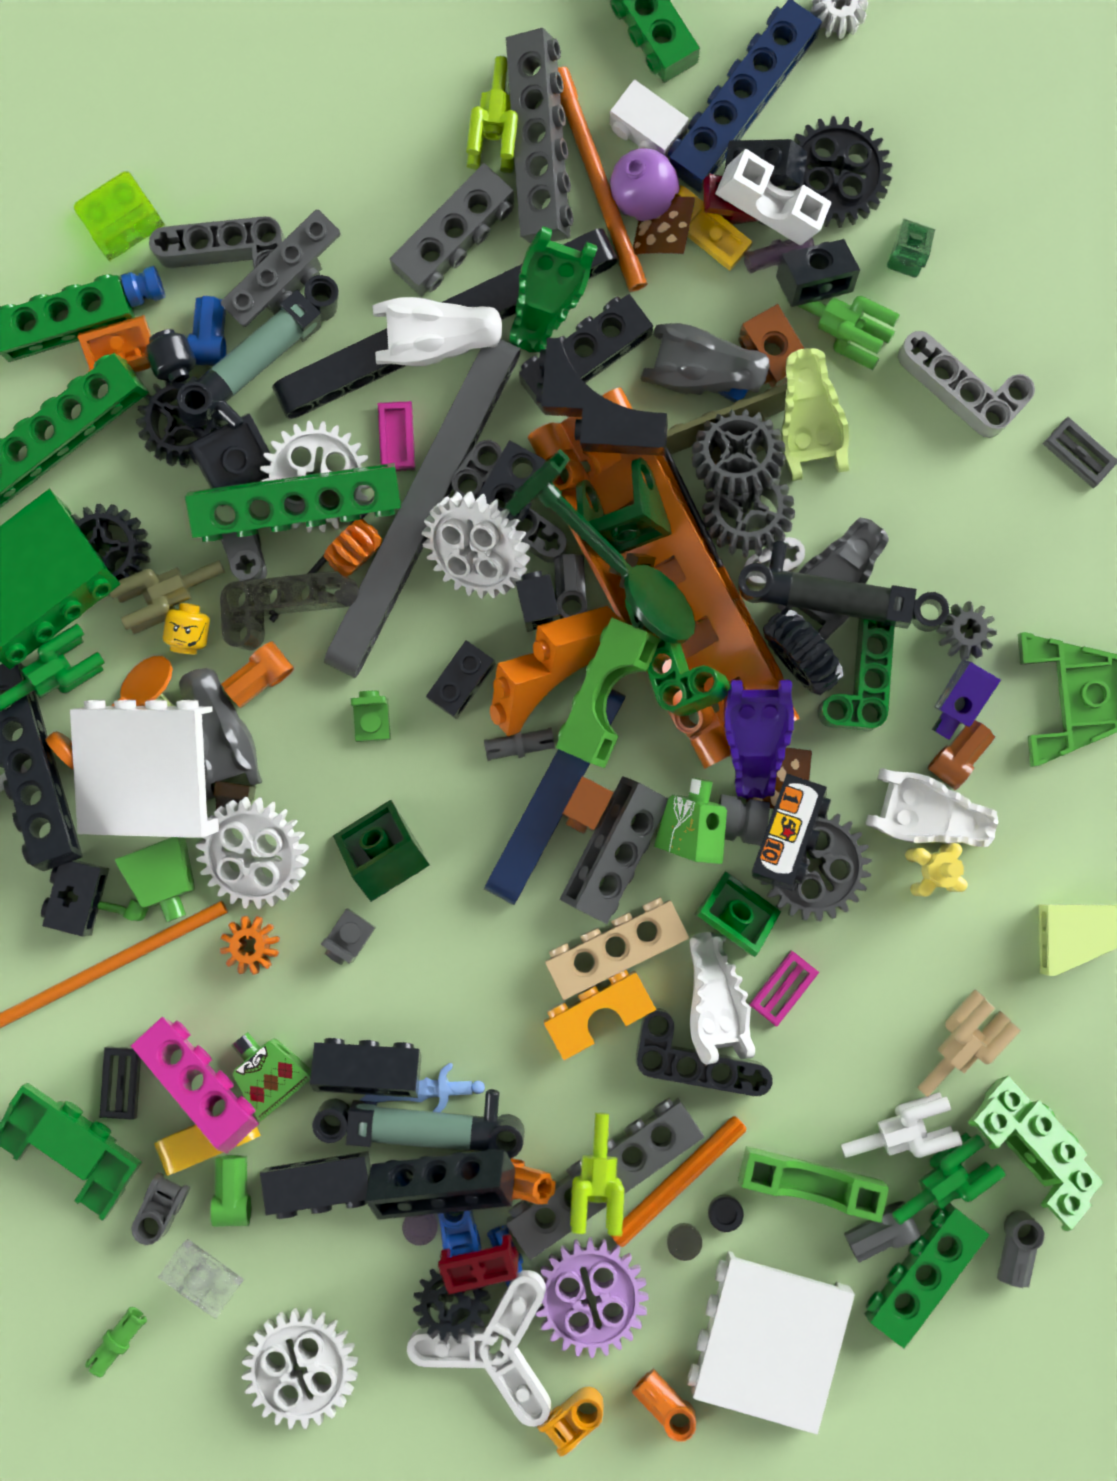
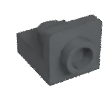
M347 908L328 937L322 941L321 945L327 948L324 954L341 965L344 961L348 963L354 962L376 927Z

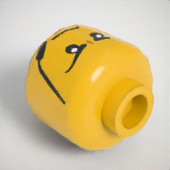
M180 603L179 609L169 610L165 617L163 641L170 645V651L195 655L197 650L205 648L210 626L209 616L200 612L199 605Z

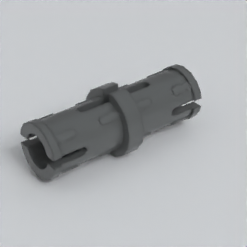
M551 727L522 734L520 731L511 736L489 740L484 739L488 761L514 755L522 758L525 757V753L555 749Z

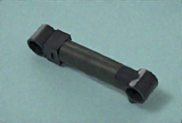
M775 541L773 543L769 568L760 563L749 564L740 572L738 579L739 593L742 598L750 603L766 602L881 621L883 625L908 629L912 621L917 629L924 632H932L945 622L949 614L947 599L936 592H926L920 595L918 599H915L917 589L896 585L887 588L783 571L787 544L782 541ZM759 576L765 581L766 585L759 591H753L747 587L746 581L749 577ZM925 604L934 605L938 610V618L935 620L925 619L921 614V606Z

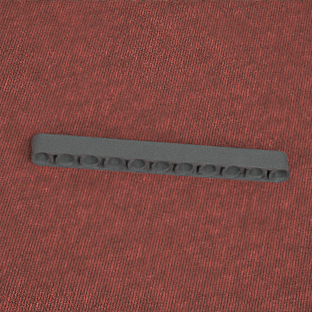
M500 339L496 347L480 349L401 504V508H399L326 652L325 664L353 678H356L362 670L423 549L422 544L428 539L422 535V531L427 527L424 521L438 503L446 496H450L453 490L452 478L476 445L517 364L521 348Z

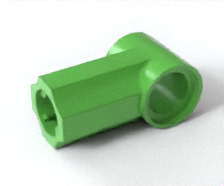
M225 1155L215 1158V1195H213L211 1202L212 1227L250 1225L252 1205L251 1196L247 1194V1156Z

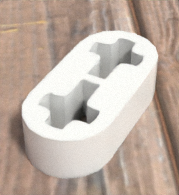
M787 537L784 541L787 544V548L789 550L795 548L797 553L794 556V562H791L789 558L784 560L783 571H792L802 563L805 557V548L798 539ZM765 548L762 550L760 557L753 554L747 559L744 567L756 561L764 565L770 561L772 552ZM752 576L747 579V582L753 586L766 585L765 581L759 576Z

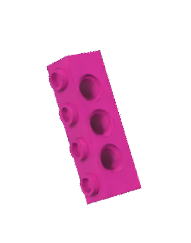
M162 1016L131 1047L217 1150L228 1154L259 1125L252 1116L256 1110L243 1096L237 1098L230 1089L234 1084L221 1070L216 1073L209 1065L212 1061L210 1055L200 1045L194 1048L187 1039L191 1036L187 1028L178 1020L173 1023ZM181 1049V1059L176 1064L171 1065L170 1059L172 1054L176 1050ZM202 1074V1085L193 1091V1079L197 1075ZM224 1099V1111L219 1116L214 1117V1105L219 1100Z

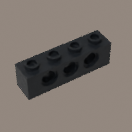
M630 293L622 299L619 296L611 299L603 307L604 311L594 319L592 316H589L582 320L575 328L577 331L569 337H559L562 340L570 364L585 383L652 336L653 324ZM607 326H615L620 330V334L616 337H607L602 330ZM581 345H586L593 350V353L588 357H580L575 353V350ZM535 355L522 364L519 380L537 404V384L543 383L544 370L539 369V358ZM537 404V406L540 408V410H541L542 413L544 414L543 409H542V407H541V404Z
M487 1149L482 1152L473 1153L457 1152L452 1155L438 1157L422 1156L418 1159L402 1161L388 1160L384 1163L371 1164L365 1202L378 1220L512 1206L516 1168L505 1149Z

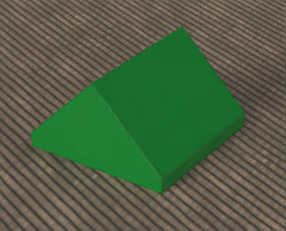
M725 871L694 915L749 955L756 957L782 911Z

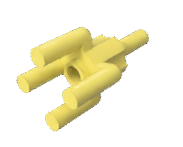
M947 843L941 845L939 852L930 854L923 848L908 849L905 853L906 859L909 862L919 863L922 866L921 873L923 875L921 883L916 882L911 885V893L914 896L928 897L936 887H945L946 890L951 892L965 891L967 889V882L961 877L964 874V867L962 861L957 860L962 853V847L957 843Z

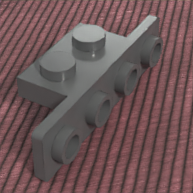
M316 209L221 301V305L243 327L249 325L266 307L275 315L280 310L281 302L297 289L300 291L310 278L320 275L322 267L318 257L340 236L339 229L320 210Z

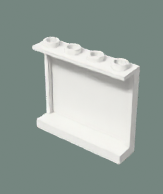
M105 700L84 701V707L70 709L77 834L202 838L219 832L218 818H207L202 714L213 712L212 706H198V700L176 701L177 706H167V700L145 701V706H136V700L114 701V706H106Z
M728 1251L726 1260L720 1259L715 1275V1281H719L716 1295L711 1294L707 1303L706 1315L710 1316L707 1330L701 1329L696 1350L701 1352L698 1364L692 1363L688 1374L687 1385L691 1386L693 1399L818 1435L855 1294L848 1285L838 1282L835 1283V1286L743 1260L735 1257L733 1252Z

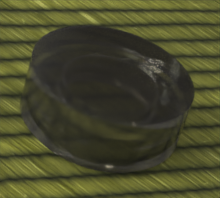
M679 1223L670 1229L667 1235V1246L673 1257L681 1261H689L700 1253L702 1238L695 1226L689 1223Z

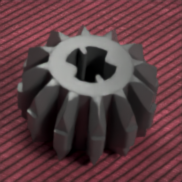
M967 601L963 609L958 604L952 605L950 607L951 614H948L944 622L946 625H941L936 629V632L946 634V637L939 641V645L945 646L949 643L951 647L948 650V655L952 657L960 651L962 661L968 660L970 653L976 659L983 655L982 648L989 650L993 646L987 637L997 635V630L987 626L995 620L994 617L989 616L984 619L982 615L985 612V606L981 605L974 612L971 601ZM966 624L969 625L967 630L971 628L973 634L967 638L964 637L966 633L961 634L960 628Z

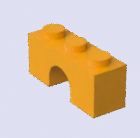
M626 969L608 978L610 984L598 990L595 985L578 994L577 996L580 1001L567 1007L566 1003L563 1002L547 1011L549 1018L544 1020V1025L563 1060L595 1044L588 1029V1020L596 1010L601 1008L614 1010L619 1014L625 1026L656 1010L636 971L628 973Z

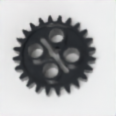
M835 116L831 117L830 123L827 126L819 118L816 123V130L807 124L803 132L804 136L797 133L793 140L807 151L802 185L831 201L824 220V227H828L831 219H836L838 228H842L845 218H848L849 222L855 225L858 214L866 220L870 214L869 208L873 210L878 209L881 203L879 199L885 198L888 192L885 187L889 186L892 177L887 175V173L891 171L893 165L892 163L884 162L888 158L890 151H879L883 138L872 140L871 136L874 129L870 128L864 133L861 131L862 121H858L852 127L850 126L848 116L845 117L842 125L837 123ZM825 149L831 156L821 157L815 150ZM856 154L860 156L864 162H852L849 156ZM834 169L839 170V175L834 174ZM814 180L820 181L825 188L821 190L814 189L809 182ZM785 186L784 190L794 191L801 186ZM847 186L853 187L858 195H847L843 188Z

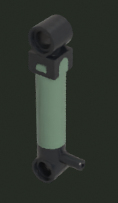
M316 275L310 278L305 285L304 295L298 289L280 303V310L199 379L183 385L177 394L178 410L182 421L191 427H203L210 422L213 413L216 411L233 429L240 428L244 420L229 406L227 401L298 340L302 342L307 340L320 328L321 321L329 320L336 314L339 296L336 282L325 275ZM317 295H324L329 299L327 301L321 302L317 301L313 297ZM195 400L204 403L199 409H191L187 406L189 402Z
M495 1089L486 1091L484 1116L377 1107L378 1102L353 1100L349 1107L343 1100L334 1098L322 1103L312 1123L315 1136L325 1143H336L347 1133L346 1145L371 1147L372 1142L473 1152H482L487 1149H505L510 1159L517 1156L522 1150L525 1135L524 1125L518 1117L511 1114H503L498 1117L500 1093ZM333 1115L339 1119L340 1125L331 1126L326 1123L324 1117ZM502 1131H509L516 1138L511 1142H505L498 1137V1134Z

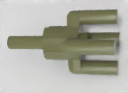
M220 560L183 576L178 567L160 575L155 574L152 569H145L120 580L121 585L111 591L110 595L113 599L117 597L119 602L123 603L143 594L148 606L121 617L125 629H131L136 634L164 622L166 613L169 610L175 609V605L192 598L189 588L223 574L225 570Z

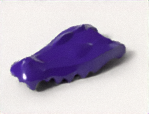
M732 680L724 708V727L730 746L731 760L735 769L737 797L763 799L768 796H774L776 773L780 771L782 761L785 759L786 746L790 745L791 736L794 731L791 680H779L778 690H743L742 680Z

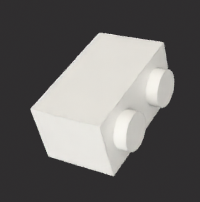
M635 79L610 110V126L618 137L623 140L630 139L638 145V148L657 150L667 158V154L676 139H682L687 133L689 118Z

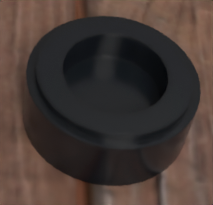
M723 1194L715 1197L708 1207V1217L711 1224L721 1232L734 1231L743 1221V1208L740 1202L731 1195Z

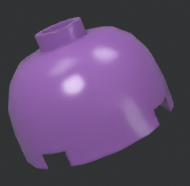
M639 148L623 155L614 166L610 178L612 197L621 213L625 216H633L639 221L655 219L665 213L670 207L675 193L678 195L680 189L679 178L671 162L665 155L653 149Z

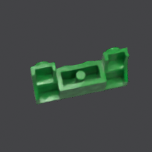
M26 1083L22 1085L9 1103L8 1109L0 1122V1147L12 1154L13 1159L18 1161L25 1154L29 1146L33 1145L81 1180H87L74 1202L77 1204L82 1203L99 1215L100 1220H105L126 1190L125 1187L142 1164V1161L117 1145V1139L110 1135L112 1131L106 1125L98 1121L92 1123L82 1116V1109L69 1101L64 1103L62 1101L55 1102L31 1084Z

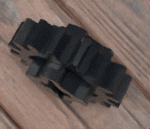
M432 1268L429 1270L432 1279L429 1282L424 1279L419 1281L424 1288L423 1292L414 1293V1298L421 1302L420 1305L413 1307V1312L417 1316H422L417 1322L422 1329L429 1327L427 1335L432 1339L439 1334L440 1341L443 1344H447L450 1336H453L457 1344L461 1343L462 1334L467 1333L471 1338L475 1337L472 1328L475 1325L483 1328L485 1324L480 1316L481 1314H490L491 1311L487 1305L483 1304V1302L491 1299L489 1292L482 1290L485 1286L472 1289L474 1299H472L470 1296L464 1295L465 1291L448 1294L445 1285L436 1290L444 1284L441 1273L438 1274ZM456 1297L459 1301L458 1304H452L449 1310L446 1307V1302L450 1303ZM430 1307L439 1311V1323L433 1320ZM468 1316L463 1322L458 1324L459 1321Z

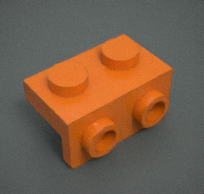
M144 315L78 334L89 371L94 368V363L99 358L111 355L112 353H116L124 358L134 372L151 368L145 355V348L149 344V338L152 335Z

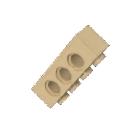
M661 897L643 905L642 907L645 912L633 918L629 912L612 920L613 928L603 933L600 932L599 928H596L580 936L582 943L572 948H569L568 943H565L549 951L551 958L546 960L545 963L563 1000L689 939L671 900L663 903ZM644 921H650L656 927V935L649 941H643L637 936V927ZM611 937H620L625 942V950L619 956H611L606 952L605 945ZM588 952L593 956L594 965L589 971H580L575 967L574 959L577 954Z

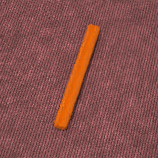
M732 1116L623 1219L622 1235H611L612 1239L621 1247L630 1242L746 1132V1126L740 1119Z

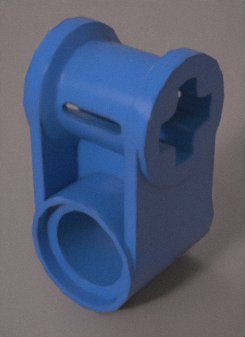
M473 1210L464 1211L458 1216H453L449 1213L438 1214L443 1249L450 1248V1257L482 1250Z

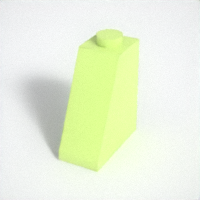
M1039 904L1040 974L1057 976L1117 949V905Z

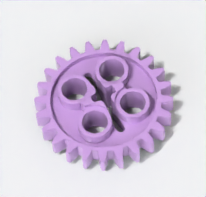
M589 1237L586 1247L582 1248L576 1239L574 1240L573 1251L570 1252L562 1245V1257L560 1259L553 1254L549 1256L552 1268L547 1266L541 1267L540 1272L547 1278L543 1279L546 1291L541 1303L544 1305L539 1307L536 1317L547 1316L542 1322L541 1328L542 1330L554 1329L550 1336L552 1342L560 1337L563 1338V1351L573 1344L575 1345L576 1356L581 1354L584 1347L588 1348L590 1357L594 1358L596 1348L601 1347L602 1352L607 1356L609 1354V1344L613 1343L617 1349L621 1350L620 1338L622 1336L630 1341L633 1340L630 1327L642 1328V1323L636 1315H647V1308L639 1304V1302L647 1301L649 1298L647 1292L638 1290L647 1285L646 1279L635 1278L641 1271L640 1265L629 1267L632 1255L628 1253L620 1258V1246L618 1244L609 1251L607 1250L606 1239L602 1240L598 1248L594 1247L593 1240ZM581 1267L587 1269L592 1293L596 1296L597 1310L602 1322L600 1328L595 1325L590 1301L585 1299L586 1287L580 1272ZM605 1267L612 1271L613 1276L607 1282H599L593 1276L594 1272L599 1268ZM571 1277L578 1281L579 1287L573 1292H566L561 1289L560 1282L565 1278ZM608 1303H618L623 1308L622 1312L616 1317L607 1316L603 1309ZM581 1312L587 1315L589 1320L585 1325L577 1327L570 1322L569 1318L572 1314Z

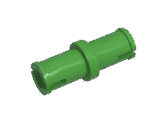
M129 1307L114 1329L107 1330L102 1337V1344L90 1359L85 1362L86 1368L93 1365L88 1370L96 1377H103L119 1354L123 1355L130 1347L129 1342L147 1322V1318L143 1316L144 1313L135 1307Z

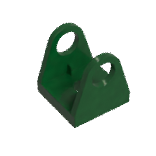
M641 457L634 459L631 463L634 504L605 515L593 485L588 480L580 481L576 485L577 511L620 554L672 534L653 473L647 462ZM642 473H643V475H644V477H645V480H646L647 485H646L645 482H644V479H643V477H642ZM586 493L588 494L591 500L592 508L588 503Z

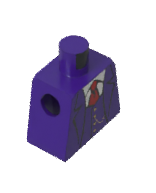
M961 661L935 704V708L942 711V714L932 730L950 740L960 723L970 727L999 685L1001 679L970 661ZM963 697L965 705L961 710L957 711L955 709V702L958 698Z

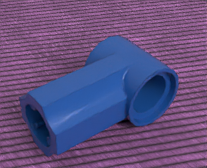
M202 296L196 298L193 331L187 338L196 359L195 365L214 366L226 356V339L224 337L226 310L221 305L222 299L214 296Z

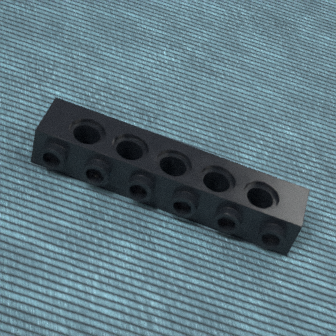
M18 663L13 668L8 669L5 665H0V695L25 680L21 669L26 666ZM32 691L13 703L9 708L0 711V767L4 768L7 780L3 781L5 792L8 798L13 800L16 810L12 814L14 824L17 830L22 832L25 844L22 845L24 859L29 865L44 872L83 858L53 751L46 742L48 734L37 696ZM22 728L23 732L21 737L13 741L12 737L14 732L17 729ZM31 759L32 765L30 769L22 773V765L25 761ZM37 791H41L40 800L36 804L31 805L32 795ZM46 823H50L49 833L45 837L40 838L41 827Z

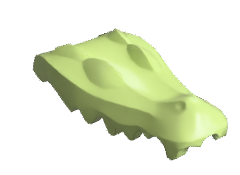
M804 348L792 352L786 359L787 390L781 431V440L785 443V452L783 454L785 455L791 480L803 479L801 463L834 457L838 473L849 471L848 422L844 410L839 405V399L834 386L828 378L825 354L816 348Z

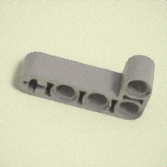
M916 331L908 335L898 352L900 364L983 437L990 438L998 435L1026 406L1035 392L1033 381L1023 374L1012 375L994 392L938 341L924 331ZM916 347L920 348L921 352L916 355L911 352ZM931 357L933 360L931 361V363H930L929 366L927 367V366L924 365V364H925V362H927L928 359ZM940 367L948 372L949 379L944 380L937 377L934 368ZM1009 388L1018 389L1021 392L1022 400L1012 398L1008 391ZM960 390L970 391L974 396V402L963 400ZM986 412L995 413L999 417V425L989 423L986 419Z

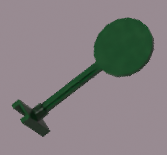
M559 449L513 493L514 496L504 507L513 516L536 498L547 508L551 507L608 565L623 576L626 598L635 615L645 627L657 637L672 644L684 643L694 634L695 630L693 612L684 594L661 571L648 565L631 567L624 557L561 496L562 492L553 482L560 475L570 458Z

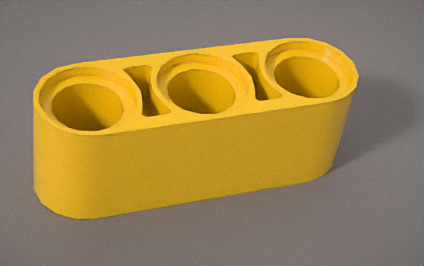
M196 1124L154 1142L166 1176L223 1153L212 1145ZM255 1127L235 1147L259 1137L258 1127Z

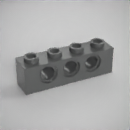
M483 163L389 258L393 271L421 297L427 291L433 292L444 279L443 275L451 267L457 268L465 260L467 251L474 243L477 245L482 243L489 235L490 227L498 219L503 221L509 216L514 208L513 189ZM476 204H482L487 207L480 214L470 211ZM452 228H460L464 231L461 236L456 238L447 235V232ZM431 251L440 254L439 258L433 262L423 259L424 255Z
M622 776L560 900L608 924L611 916L618 909L619 900L626 886L634 877L635 869L642 855L650 846V839L658 823L662 821L668 798L640 782ZM636 815L635 821L631 825L632 818ZM620 846V850L618 854L615 856V852L617 848ZM604 877V882L599 887L600 881Z

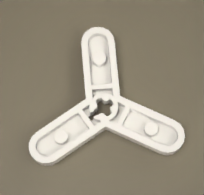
M530 1270L519 1272L518 1279L510 1282L485 1328H472L475 1335L473 1338L468 1336L467 1333L462 1334L460 1344H457L453 1336H450L447 1344H443L440 1341L439 1334L434 1339L427 1335L429 1327L419 1328L413 1332L407 1345L408 1357L413 1363L422 1367L485 1368L517 1419L522 1424L531 1427L542 1425L550 1414L551 1400L517 1346L543 1301L546 1291L543 1278L538 1273ZM500 1334L503 1335L500 1351H497L495 1354L490 1353V1345L492 1346L498 1340Z

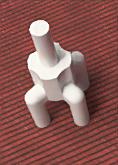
M939 1092L929 1097H922L898 1105L895 1108V1117L877 1122L879 1133L841 1144L844 1157L848 1158L885 1146L888 1156L908 1150L915 1157L921 1158L962 1145L958 1131L953 1132L951 1126L927 1133L922 1120L950 1111L951 1106L948 1098L942 1097Z

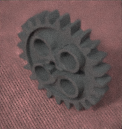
M835 814L831 820L827 819V815L825 819L818 818L815 830L822 832L826 836L827 845L821 851L816 849L814 851L807 850L812 859H821L822 863L818 866L819 870L830 881L833 890L828 891L818 872H809L807 870L804 881L812 879L818 885L819 891L814 898H806L801 891L802 885L798 883L795 884L793 892L772 885L773 888L768 892V898L776 895L780 897L776 905L777 908H782L786 904L790 905L788 910L789 916H793L799 909L801 910L802 920L807 921L810 913L814 912L816 921H822L823 911H826L828 916L834 919L836 918V907L843 912H848L849 909L845 901L859 902L858 897L854 893L855 890H867V887L860 882V879L871 877V873L862 870V865L871 863L872 859L863 858L861 853L867 850L869 846H858L856 841L862 836V833L858 832L852 835L849 833L853 824L851 821L842 826L839 825L840 814ZM805 855L803 863L809 866L810 861ZM834 860L843 861L847 867L846 875L840 880L834 878L830 872V866ZM763 881L760 882L761 885H768V884H769V883H766V882H763Z

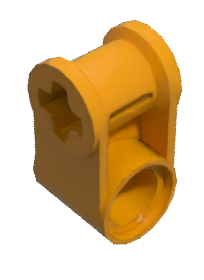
M592 1387L579 1389L563 1404L550 1411L547 1420L542 1425L537 1426V1429L541 1433L545 1432L557 1446L556 1452L560 1457L573 1450L585 1436L602 1422L604 1402L601 1393ZM583 1403H591L597 1410L592 1414H584L578 1407Z

